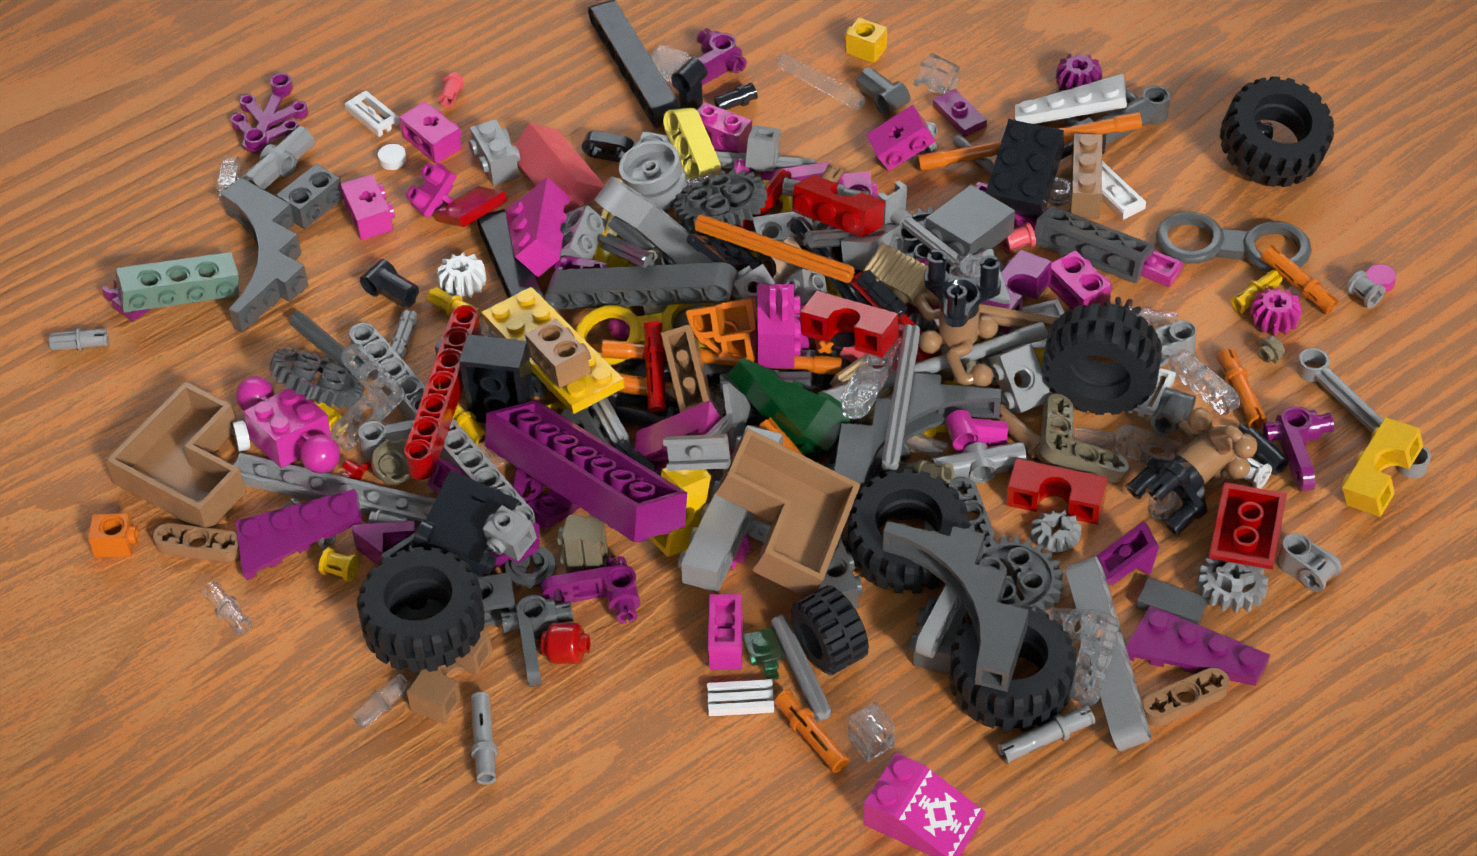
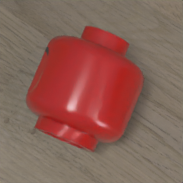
M552 623L548 630L542 633L541 651L543 656H547L552 664H579L584 654L590 651V635L584 633L579 623Z

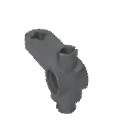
M530 595L524 597L516 604L517 611L501 612L504 633L520 630L529 687L542 685L535 640L541 639L543 631H547L552 623L574 622L571 601L555 604L554 598L544 599L538 595Z

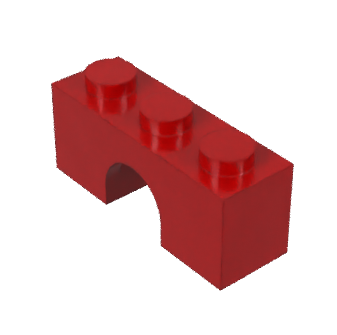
M812 175L794 184L793 212L862 238L883 226L885 201L863 192L854 196L837 195L838 183L817 175Z
M816 291L800 311L801 335L829 342L839 332H854L855 350L880 358L885 356L899 338L898 313Z
M1016 459L1008 484L1007 506L1037 512L1039 504L1043 499L1056 496L1064 499L1069 504V516H1076L1077 521L1098 525L1106 497L1108 477L1070 470L1064 467L1050 466L1035 461Z

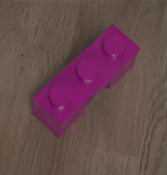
M1020 250L1013 259L1007 261L1004 270L1001 272L1010 297V303L1002 304L986 300L981 304L1022 311V296H1028L1037 300L1051 283V261ZM998 325V331L1004 334H1008L1013 329V327Z

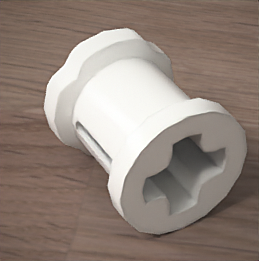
M1247 458L1250 463V471L1243 478L1252 483L1254 488L1261 489L1269 479L1272 466L1269 464L1263 465L1252 458Z

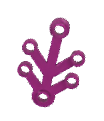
M277 73L270 78L273 93L264 112L257 104L254 95L246 94L240 98L241 109L244 112H249L258 123L256 128H252L248 123L246 114L235 113L231 116L233 129L241 131L244 135L242 144L245 150L253 153L263 151L270 144V141L283 135L288 136L299 127L297 120L286 119L290 117L302 119L308 115L307 104L304 101H296L291 106L277 112L283 97L290 95L293 89L291 76L287 73ZM286 120L283 122V125L268 130L270 126Z

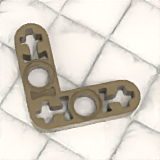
M1051 394L1042 409L1040 452L1043 458L1053 464L1075 471L1108 477V482H1120L1129 468L1127 460L1115 452L1072 439L1073 403L1062 394ZM1051 425L1060 428L1063 432L1054 429ZM1079 455L1087 457L1090 461L1082 459Z

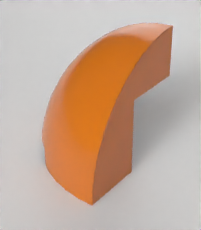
M756 297L726 301L686 310L688 322L695 336L702 344H706L715 351L719 357L738 362L743 357L755 362L758 354Z

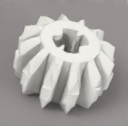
M464 252L460 256L452 254L450 259H442V264L438 267L437 271L439 287L452 296L459 295L461 298L468 296L472 299L473 293H481L482 286L486 285L487 278L482 260L476 258L475 254L468 257Z

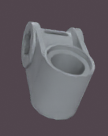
M1179 320L1155 329L1162 344L1160 368L1166 364L1192 357L1195 352L1196 327L1193 323Z
M1292 533L1284 538L1278 557V565L1283 572L1303 583L1309 590L1322 592L1330 577L1338 575L1342 570V565L1335 555L1325 551L1306 536Z

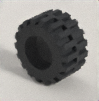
M826 585L793 603L791 618L796 636L807 656L821 671L828 675H834L868 655L869 644L863 622L848 598L834 586Z

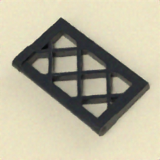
M695 234L687 236V243L696 251L702 252L713 262L730 264L736 270H743L747 266L754 270L763 264L739 245L716 237L698 236Z

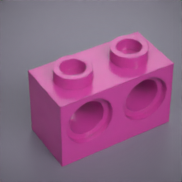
M704 102L697 112L701 117L714 150L746 153L748 136L752 130V120Z
M1076 250L1051 263V283L1048 287L1071 310L1080 305L1089 307L1092 303H1100L1101 306H1105V301L1110 302L1112 290L1110 281L1107 277L1102 276L1092 266L1090 261L1084 259Z
M709 594L708 653L710 670L742 669V594Z

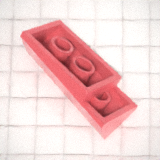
M529 122L515 146L521 158L517 162L518 167L533 188L546 177L551 179L570 197L569 203L567 205L564 204L563 213H567L595 199L605 185L561 132L557 129Z

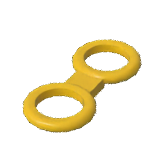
M697 303V304L710 305V304H716V303ZM694 304L668 305L663 313L638 317L630 309L620 305H605L593 309L585 315L575 331L586 341L588 332L599 321L617 318L625 321L630 326L627 342L645 344L643 328L645 322L659 321L663 324L662 332L672 330L674 319L678 313ZM698 340L699 348H709L706 344H702ZM603 358L610 366L626 360Z

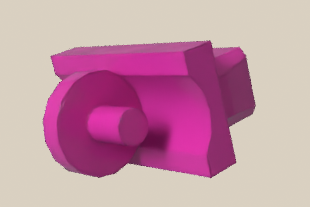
M439 162L436 165L426 163L421 170V176L426 180L421 188L415 185L411 186L406 193V198L411 201V205L428 218H430L436 208L439 209L443 201L447 203L454 201L448 194L453 188L452 183L457 176Z

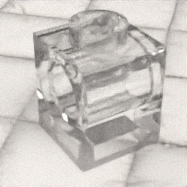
M876 702L848 717V740L867 762L894 747L895 724Z

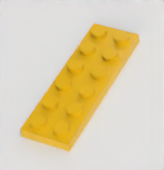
M532 287L481 312L483 321L499 338L526 341V333L557 319L564 328H570L575 339L580 344L584 343L587 346L591 355V359L588 360L591 373L560 389L530 358L531 371L573 415L625 388L624 379Z

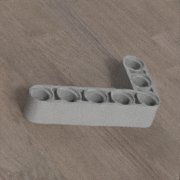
M611 176L594 199L607 211L637 228L677 264L714 263L702 252L696 251L687 243L686 239L691 234L650 199L615 177Z

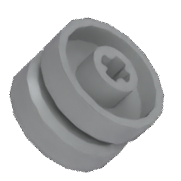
M653 140L640 143L628 150L619 162V173L623 183L650 199L662 210L675 206V202L678 201L677 195L683 194V188H688V180L682 168L680 155L675 146L668 142Z

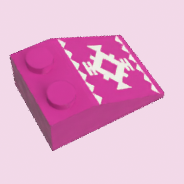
M898 753L894 754L864 802V825L930 856H961L985 817L984 810L927 766Z

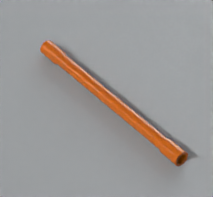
M1140 112L1115 116L1111 119L1060 128V130H1064V142L1074 140V134L1103 135L1136 130L1143 127ZM1002 140L948 151L941 150L920 154L918 157L921 171L995 156L998 154Z
M603 340L602 358L645 359L642 356V349L645 348V344ZM700 348L703 364L734 366L737 363L719 357L712 349ZM757 354V358H756V360H755V362H754V363H757V364H758V354ZM794 356V368L769 369L811 371L816 374L836 375L842 370V357Z

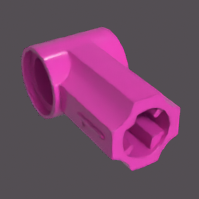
M967 410L953 411L945 419L947 431L956 450L963 451L965 447L976 442H982L988 446L1005 445L1008 440L1007 434L1009 429L1006 421L972 418Z

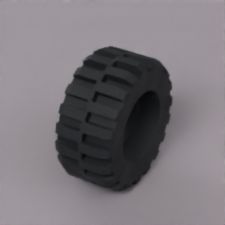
M1272 76L1269 80H1266L1265 77L1259 78L1254 83L1250 82L1244 85L1241 91H1238L1233 97L1221 123V147L1225 154L1228 153L1227 160L1232 166L1236 165L1238 167L1237 171L1244 176L1246 174L1250 176L1251 181L1259 183V181L1265 182V186L1275 187L1276 184H1280L1281 187L1291 186L1293 182L1299 184L1305 181L1307 177H1311L1323 161L1334 137V121L1332 116H1329L1330 110L1326 103H1321L1322 98L1317 92L1313 94L1309 90L1310 87L1304 83L1299 85L1295 83L1294 79L1287 78L1286 80H1281L1277 76ZM1272 120L1279 122L1294 133L1298 142L1284 144L1273 141L1259 130L1256 121Z
M1092 303L1089 307L1080 305L1075 307L1073 312L1068 310L1060 315V318L1052 323L1050 331H1048L1042 361L1043 379L1048 388H1051V392L1066 396L1073 403V406L1078 407L1079 411L1085 413L1092 411L1095 412V415H1104V413L1116 415L1120 414L1122 410L1129 412L1137 408V405L1145 403L1156 389L1162 357V344L1152 325L1148 326V321L1141 315L1135 316L1134 311L1128 308L1122 310L1114 304L1101 306L1100 303ZM1087 356H1102L1117 362L1102 363L1091 360Z
M903 469V473L896 474L895 470L885 472V476L882 479L876 476L869 481V487L863 486L858 491L857 499L854 500L850 510L847 537L848 550L852 553L854 565L859 570L862 568V576L868 581L875 579L877 581L876 586L884 590L887 587L894 588V593L903 594L904 590H912V594L922 593V588L928 587L929 590L939 587L941 580L928 569L913 561L883 551V536L878 529L886 521L898 516H914L925 520L936 532L950 536L953 526L969 529V517L966 515L967 508L964 501L959 500V493L952 486L947 488V481L938 476L936 479L931 478V473L921 470L920 474L912 473V469Z
M417 547L411 552H406L405 550L396 552L395 557L390 559L388 556L379 562L380 567L376 568L374 566L367 574L368 580L365 579L359 588L360 594L357 597V608L367 647L372 653L376 654V658L381 662L387 664L390 661L392 668L401 671L403 668H408L409 672L420 673V669H428V672L437 671L439 666L445 665L448 667L456 663L455 659L457 657L463 658L471 651L470 645L474 647L481 637L480 632L484 629L485 624L481 588L477 575L472 572L471 566L466 561H460L459 556L450 552L443 554V550L431 548V551L424 550V547ZM420 599H436L448 604L440 613L425 620L410 621L395 616L402 607Z
M1022 605L1021 608L1029 610L1027 630L1018 657L1033 662L1040 671L1025 679H1011L1008 692L975 684L979 651L978 640L971 618H969L968 623L965 622L957 630V636L953 638L951 644L949 679L952 694L956 697V702L962 710L968 709L969 717L977 722L981 719L984 721L985 726L993 729L995 726L1003 727L1002 731L1012 732L1013 728H1021V731L1031 730L1032 725L1037 724L1039 727L1048 723L1050 716L1053 717L1063 711V706L1069 703L1074 688L1076 650L1072 646L1073 640L1067 631H1063V625L1056 619L1051 621L1049 614L1041 610L1038 612L1032 611V607Z

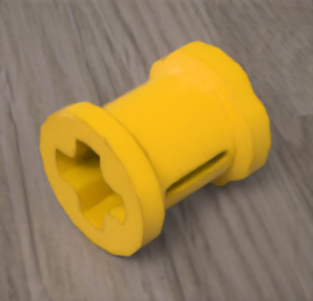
M327 547L319 561L320 574L328 575L330 573L343 577V580L346 582H352L359 569V556L355 554L347 556L336 553L333 548Z

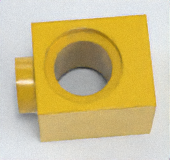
M858 18L852 27L849 26L845 32L846 54L875 64L887 48V27Z

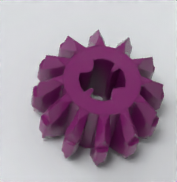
M1080 52L1077 56L1068 54L1067 58L1060 59L1055 76L1059 90H1068L1102 80L1099 60L1092 59L1091 54L1081 56Z

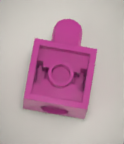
M757 284L758 364L766 368H794V356H800V296H794V284Z

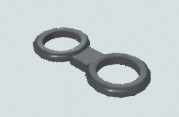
M1179 212L1163 220L1155 234L1157 246L1163 254L1185 264H1200L1213 259L1217 255V257L1239 260H1246L1247 258L1255 267L1262 271L1270 272L1274 269L1260 259L1261 254L1255 248V242L1260 237L1268 234L1284 235L1295 241L1299 247V252L1290 260L1300 268L1308 262L1312 252L1310 239L1296 226L1281 221H1266L1255 225L1247 232L1221 229L1215 220L1204 214ZM1195 225L1206 230L1212 237V242L1206 248L1198 251H1187L1173 245L1168 239V234L1175 227Z

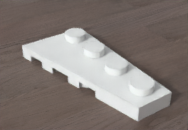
M1124 74L1034 100L1023 101L1015 105L1016 121L1036 124L1127 108Z

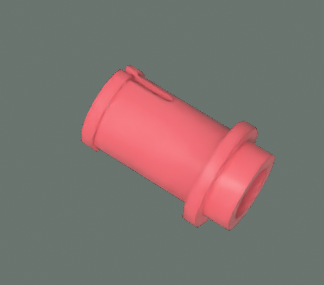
M454 72L449 73L443 78L444 86L438 101H441L440 104L444 107L454 106L458 92L464 87L462 76Z

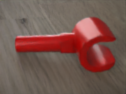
M348 459L342 464V468L346 470L342 475L346 478L360 481L364 472L372 468L371 461L358 465L353 460Z

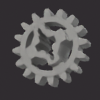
M1206 558L1204 566H1201L1199 570L1197 588L1202 589V598H1211L1209 605L1221 604V611L1225 612L1228 607H1232L1234 613H1238L1239 608L1243 607L1249 612L1251 611L1252 604L1259 607L1262 598L1265 599L1269 577L1263 575L1265 568Z

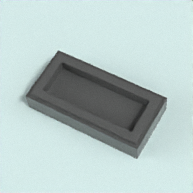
M1148 577L1137 600V608L1147 611L1151 605L1199 625L1208 606L1209 598H1202L1199 594Z

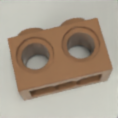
M557 319L525 334L529 357L559 389L591 373L588 361L591 359V355L587 346L584 343L580 344L575 339L570 328H564Z

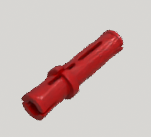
M649 321L643 324L645 348L642 349V356L646 362L647 411H650V413H661L667 410L664 357L666 352L661 336L663 324L659 321Z

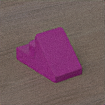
M415 521L352 525L356 549L379 567L383 553L416 532Z
M1143 521L1096 555L1102 565L1107 582L1113 585L1136 568L1149 575L1152 572L1159 546L1147 523Z

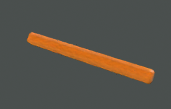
M702 214L698 215L694 223L696 231L845 283H850L855 274L853 266Z

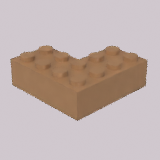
M185 381L106 459L113 483L192 526L212 528L246 493L240 469L212 455L233 433L232 422H236L232 405Z
M747 428L733 452L731 465L726 469L715 495L772 522L752 571L806 597L815 592L823 582L861 484Z

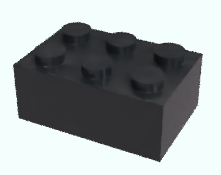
M1008 119L986 194L1015 210V215L1033 219L1039 218L1046 211L1064 151V130Z
M477 335L467 336L459 363L467 411H471L476 416L477 422L486 423V413L535 400L527 341Z

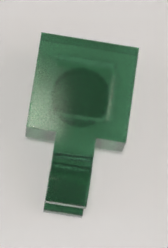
M774 627L743 634V643L751 666L761 664L766 680L780 679L777 668H779L777 660L783 659V655Z

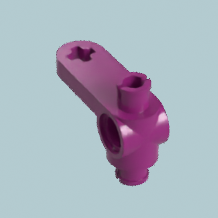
M708 28L699 32L697 42L702 44L701 50L704 55L697 59L702 61L708 72L707 77L702 80V86L731 69L734 73H739V70L743 71L745 69L747 60L742 57V50L736 45V39L733 35L719 31L712 32ZM672 82V86L679 92Z
M1298 406L1289 407L1281 415H1277L1276 422L1263 423V435L1270 442L1279 440L1284 455L1289 459L1288 465L1297 489L1300 492L1314 490V468L1305 446L1308 444V441L1319 440L1321 433H1331L1334 431L1333 417L1331 418V413L1318 415L1315 410H1307Z
M617 556L618 564L615 563L614 557H611L606 562L607 567L554 575L546 578L540 586L542 597L544 599L554 598L555 604L606 597L610 611L616 614L617 621L620 623H626L625 615L628 616L629 623L633 622L637 618L636 609L640 606L636 574L633 568L627 566V561L622 556Z

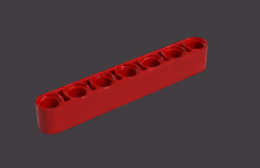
M461 305L456 307L451 313L408 436L404 454L408 473L413 479H427L436 470L463 390L459 361L467 336H481L478 312L473 306Z

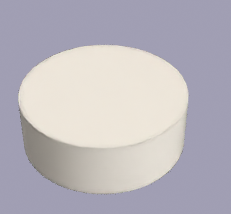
M398 144L386 145L378 152L379 164L387 170L399 169L407 161L405 149Z
M245 421L232 422L238 452L249 450L250 440Z

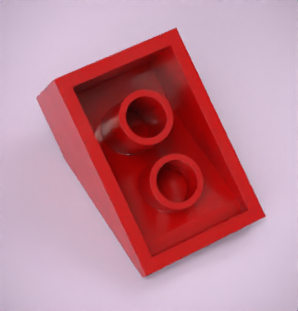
M1224 482L1209 558L1273 570L1287 493Z

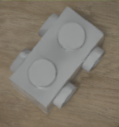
M496 119L470 127L472 139L468 140L469 148L472 155H476L482 172L487 174L492 185L496 186L519 178L517 162L521 158L515 145L511 146L507 130L505 128L501 129Z

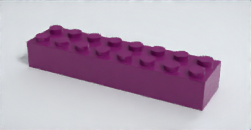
M534 400L486 413L485 446L514 464L515 467L525 471L535 480L542 482L551 488L552 491L567 498L571 503L581 507L591 516L598 518L610 528L626 536L628 540L642 542L646 538L659 534H669L673 530L685 527L686 491L539 401Z

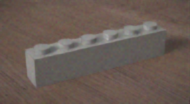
M749 425L745 429L746 431L749 428L783 445V435L780 433ZM742 436L737 437L734 445V450ZM721 481L715 482L712 490V500L710 504L706 503L701 513V522L698 527L693 528L689 540L690 545L687 551L683 550L678 561V568L682 571V583L714 592H719L755 515L715 495Z

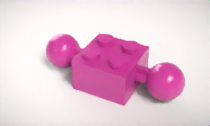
M252 376L244 379L237 387L236 400L240 408L244 410L249 439L280 468L300 458L304 466L314 473H327L336 467L340 459V449L336 441L331 438L328 415L311 399L306 400L305 395L294 394L295 391L292 389H285L274 395L272 385L262 377Z

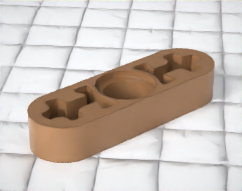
M165 523L158 526L153 533L156 548L162 554L219 562H232L240 557L238 536L233 531ZM197 538L206 540L202 546H190V543Z
M1208 668L1149 694L1143 701V709L1148 724L1156 727L1164 726L1224 699L1228 693V675L1221 669ZM1181 692H1189L1195 699L1191 702H1182L1176 695ZM1154 706L1156 707V709H1158V710H1153V711H1151V710H1152V707H1154Z

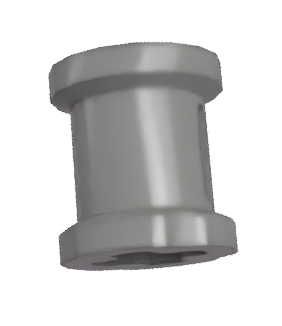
M1360 270L1349 279L1346 290L1350 294H1356L1361 298L1366 307L1373 308L1384 297L1386 288L1381 284H1375L1367 278L1368 275L1363 270Z

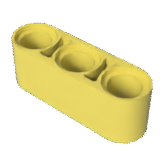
M683 108L666 111L663 125L671 145L675 146L680 155L682 168L685 171L688 182L698 183L700 182L699 177L707 179L710 173H714L715 176L719 175L721 172L719 159L697 110L694 108Z

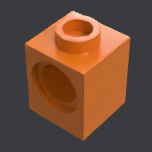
M130 513L92 514L88 540L94 558L132 556L133 544H138L139 531L137 526H133Z

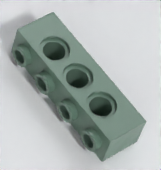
M231 252L116 268L117 291L124 313L239 296V275Z

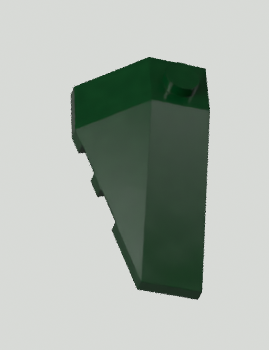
M743 357L727 374L765 419L773 418L778 427L789 437L805 457L815 462H818L829 451L840 435L841 424H848L855 413L831 395L822 391L818 395L803 389V383L797 380L789 383L779 379L775 371Z

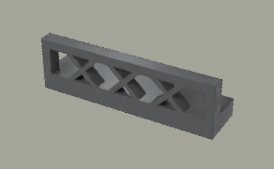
M1054 206L1049 207L1037 218L1035 227L1036 245L1064 256L1076 250L1084 259H1088L1093 267L1133 283H1137L1141 279L1144 263L1154 253V244Z

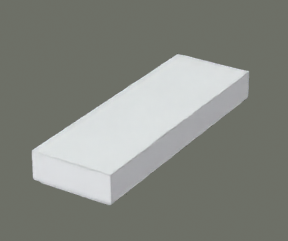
M1102 161L1101 200L1122 220L1146 208V201Z

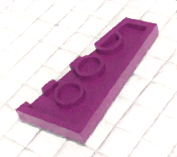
M352 489L236 520L242 572L245 579L249 580L257 576L256 572L267 566L272 568L282 563L283 558L297 551L299 553L311 548L310 545L322 538L327 540L352 527V525L362 522L359 497L356 490Z
M1151 605L1126 646L1130 661L1140 658L1150 660V665L1164 667L1165 663L1183 667V671L1195 674L1196 671L1218 668L1228 675L1230 681L1254 686L1257 685L1270 658V654Z

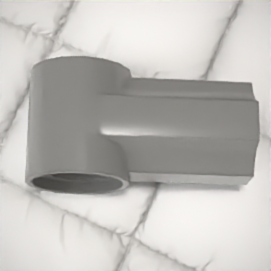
M414 419L383 425L378 421L363 423L358 429L363 457L367 460H372L373 451L387 439L390 441H397L402 438L408 439Z

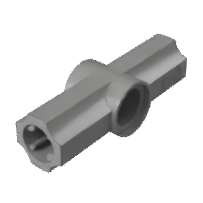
M299 126L277 146L274 144L267 145L260 155V161L241 178L264 190L280 175L288 177L295 170L297 160L315 145L314 137L306 128Z
M976 442L965 447L963 452L931 458V463H949L954 468V478L966 477L973 480L974 483H985L993 479L996 473L1013 471L1016 459L1027 461L1024 444L1021 442L988 447L985 443Z

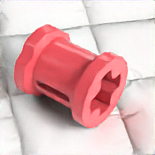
M1023 223L1022 227L1015 228L1011 235L1001 241L1002 248L1006 254L1013 253L1014 249L1024 246L1034 247L1036 245L1035 232L1030 223Z

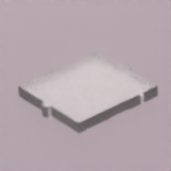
M662 44L650 56L665 82L671 86L672 74L690 58H699Z

